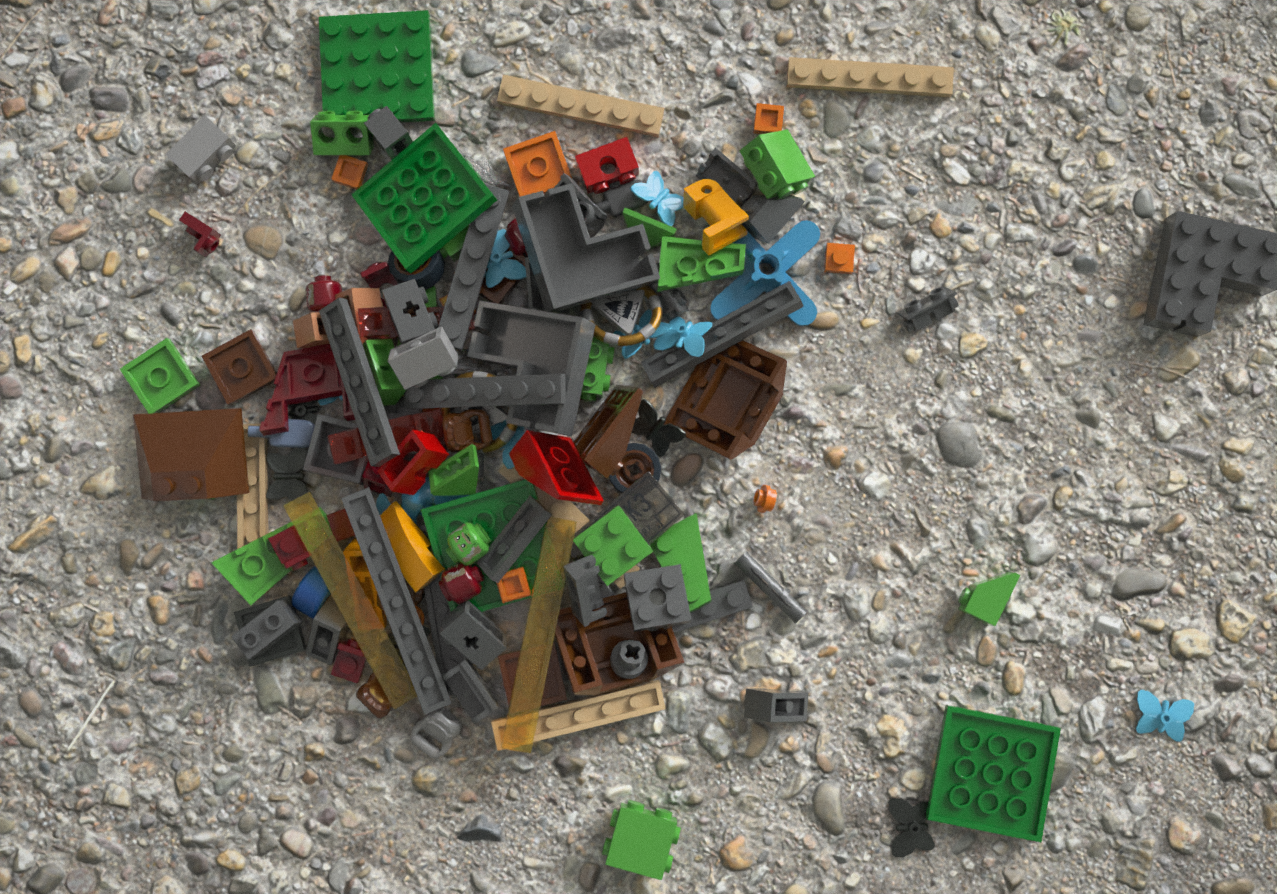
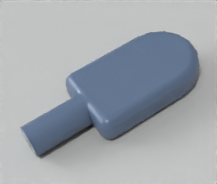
M288 419L289 432L267 436L262 435L260 426H248V437L270 438V446L308 448L315 425L307 420Z

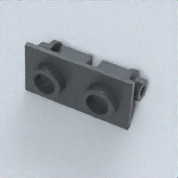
M656 263L659 272V263ZM658 280L649 286L656 294L661 292L662 296L659 299L663 308L662 316L664 318L667 317L668 321L678 316L677 312L689 311L686 306V296L680 289L673 288L657 292Z
M946 287L935 288L929 292V296L905 304L904 309L898 311L897 315L907 319L904 322V326L908 332L912 330L916 332L932 323L929 313L932 312L935 319L939 320L955 312V308L959 305L953 296L957 295V292Z

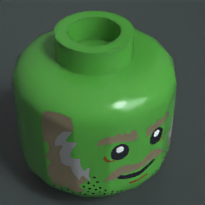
M466 522L448 535L447 543L449 547L446 549V552L454 563L460 561L462 564L470 566L489 552L488 544L491 540L480 524L474 525Z

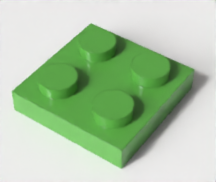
M169 338L159 342L120 368V371L148 413H160L200 386V383Z
M619 505L572 539L585 557L593 555L596 558L595 565H598L600 570L598 575L607 586L653 552Z

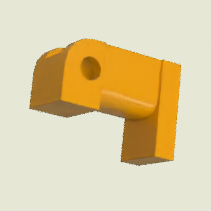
M702 179L684 188L683 208L694 220L703 217L710 225V227L703 230L702 249L708 256L748 234L742 223L749 220V216L716 181ZM705 189H709L711 192L705 194Z

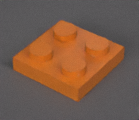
M555 131L503 148L519 197L543 191L545 194L548 189L554 188L560 182V177L563 173L571 177Z

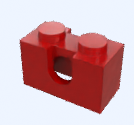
M627 137L575 156L576 165L587 194L592 192L594 194L603 193L610 189L609 184L619 181L622 185L635 180V176L639 175V166ZM605 164H612L616 169L611 174H605L601 171V167Z
M412 429L398 446L400 454L384 463L377 472L391 491L415 495L426 482V473L431 468L437 469L449 454L435 435ZM409 452H418L411 461L403 460Z

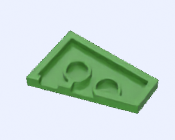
M662 236L659 261L660 279L658 280L657 292L743 275L746 244L731 243L708 256L702 249V240Z
M697 513L662 530L648 542L661 567L681 564L690 613L712 602Z

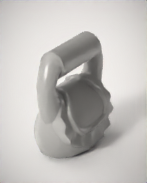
M442 707L426 714L424 718L416 723L412 730L411 741L432 759L439 758L448 752L453 739L459 735L462 728L461 722L450 711ZM423 729L426 733L436 738L438 742L442 743L441 749H438L425 739L419 732Z

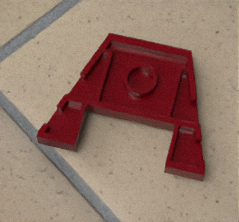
M330 344L285 351L283 353L274 381L276 387L272 399L268 400L266 406L268 412L265 421H261L260 432L263 436L289 432L288 405L343 396V416L346 421L355 420Z

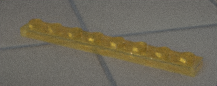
M308 492L283 505L392 708L395 710L417 697L406 668L311 493Z
M550 517L545 524L501 744L502 749L531 753L566 579L563 566L569 564L576 521Z

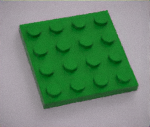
M428 10L319 17L323 111H334L335 115H346V112L362 111L363 115H370L374 110L383 109L387 106L400 123L435 121L431 27Z
M436 123L351 194L401 264L410 273L415 271L497 201V198Z
M524 479L421 509L434 556L444 567V570L457 564L451 560L446 552V549L449 547L447 537L450 533L466 522L474 525L478 523L488 534L491 540L488 544L490 547L530 495L539 501L535 485ZM546 523L509 569L513 570L524 567L531 595L502 603L497 583L491 580L480 568L485 579L481 582L482 591L469 601L481 612L564 589V583ZM453 600L451 602L448 601L450 611H453L459 605Z
M946 704L925 818L931 821L1041 843L1061 728Z

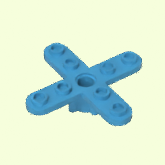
M801 221L767 251L749 232L746 236L733 242L736 244H746L745 271L743 275L737 277L714 298L710 307L713 318L719 320L757 299L763 292L768 293L790 281L804 307L789 314L787 317L797 326L810 325L817 316V307L786 271L817 244L820 238L818 226L812 221ZM762 263L770 264L774 269V273L770 275L763 274L759 269V265Z

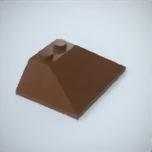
M744 340L734 344L696 365L666 417L664 425L670 423L678 426L686 433V438L729 460L734 459L755 445L782 398L787 360Z
M616 384L573 441L584 464L605 478H608L609 475L614 476L623 465L621 460L625 456L643 395V391L638 387Z
M242 408L133 414L141 499L150 501L193 500L249 493Z
M626 592L602 598L604 605L592 611L606 608L607 614L589 623L586 627L572 613L571 607L555 610L548 614L574 695L599 696L652 681L684 664V659L672 628H660L653 632L649 630L633 632ZM624 640L639 641L648 654L646 668L640 676L633 679H625L618 676L610 665V656L614 647ZM627 650L625 656L627 658L633 657L635 659L637 653H629Z

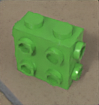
M788 129L758 135L739 150L744 158L745 166L752 172L758 182L759 190L767 199L777 196L783 199L791 193L797 195L809 187L807 183L815 178L813 171Z
M595 337L592 339L580 400L596 402V397L603 398V391L609 392L611 375H607L606 370L607 364H613L615 347H610V344L601 342Z
M628 800L627 804L621 802L619 810L614 809L609 825L614 827L612 838L606 837L602 855L606 856L605 865L662 880L664 872L669 873L673 861V856L669 855L671 844L677 845L681 827L677 826L676 817H672L673 813L665 809L656 808L655 812L644 809L645 805L637 801Z

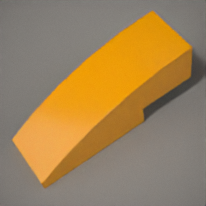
M394 501L380 517L403 577L412 589L418 592L427 587L444 570V567L429 551L428 548L431 546L429 539L398 502Z

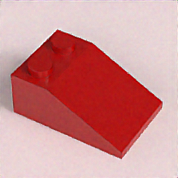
M527 430L509 452V456L518 474L555 499L602 505L604 502L570 437Z

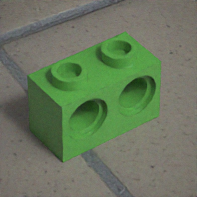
M334 111L318 112V115H315L310 121L313 155H370L374 149V141L364 124L368 120L369 115H363L362 111L346 112V115H335ZM322 127L331 128L335 137L329 138L325 136ZM350 127L359 128L363 137H354L350 132Z
M392 339L365 340L363 348L383 406L396 405L406 390L388 362L390 350L394 348Z

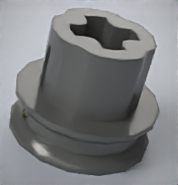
M634 640L619 642L614 647L610 656L612 670L618 676L625 679H633L640 676L648 663L646 649L639 641ZM626 653L633 654L635 659L633 657L627 658L625 656Z

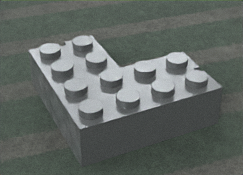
M573 183L548 189L545 194L543 191L520 196L513 203L512 208L546 312L555 313L650 286L660 279L653 254L647 255L641 261L638 258L651 249L644 225L641 224L590 238Z
M1176 211L1164 220L1143 325L1163 330L1173 328V332L1199 337L1211 332L1220 287L1264 296L1277 290V233Z
M479 301L474 326L491 332V337L473 331L467 357L486 363L517 368L516 375L565 374L566 404L509 406L506 423L572 437L595 323L582 317Z

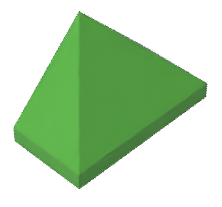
M624 208L623 221L626 228L643 224L651 249L661 246L662 236H676V228Z
M469 445L441 463L437 469L433 468L428 471L432 495L476 494L479 464L475 445Z

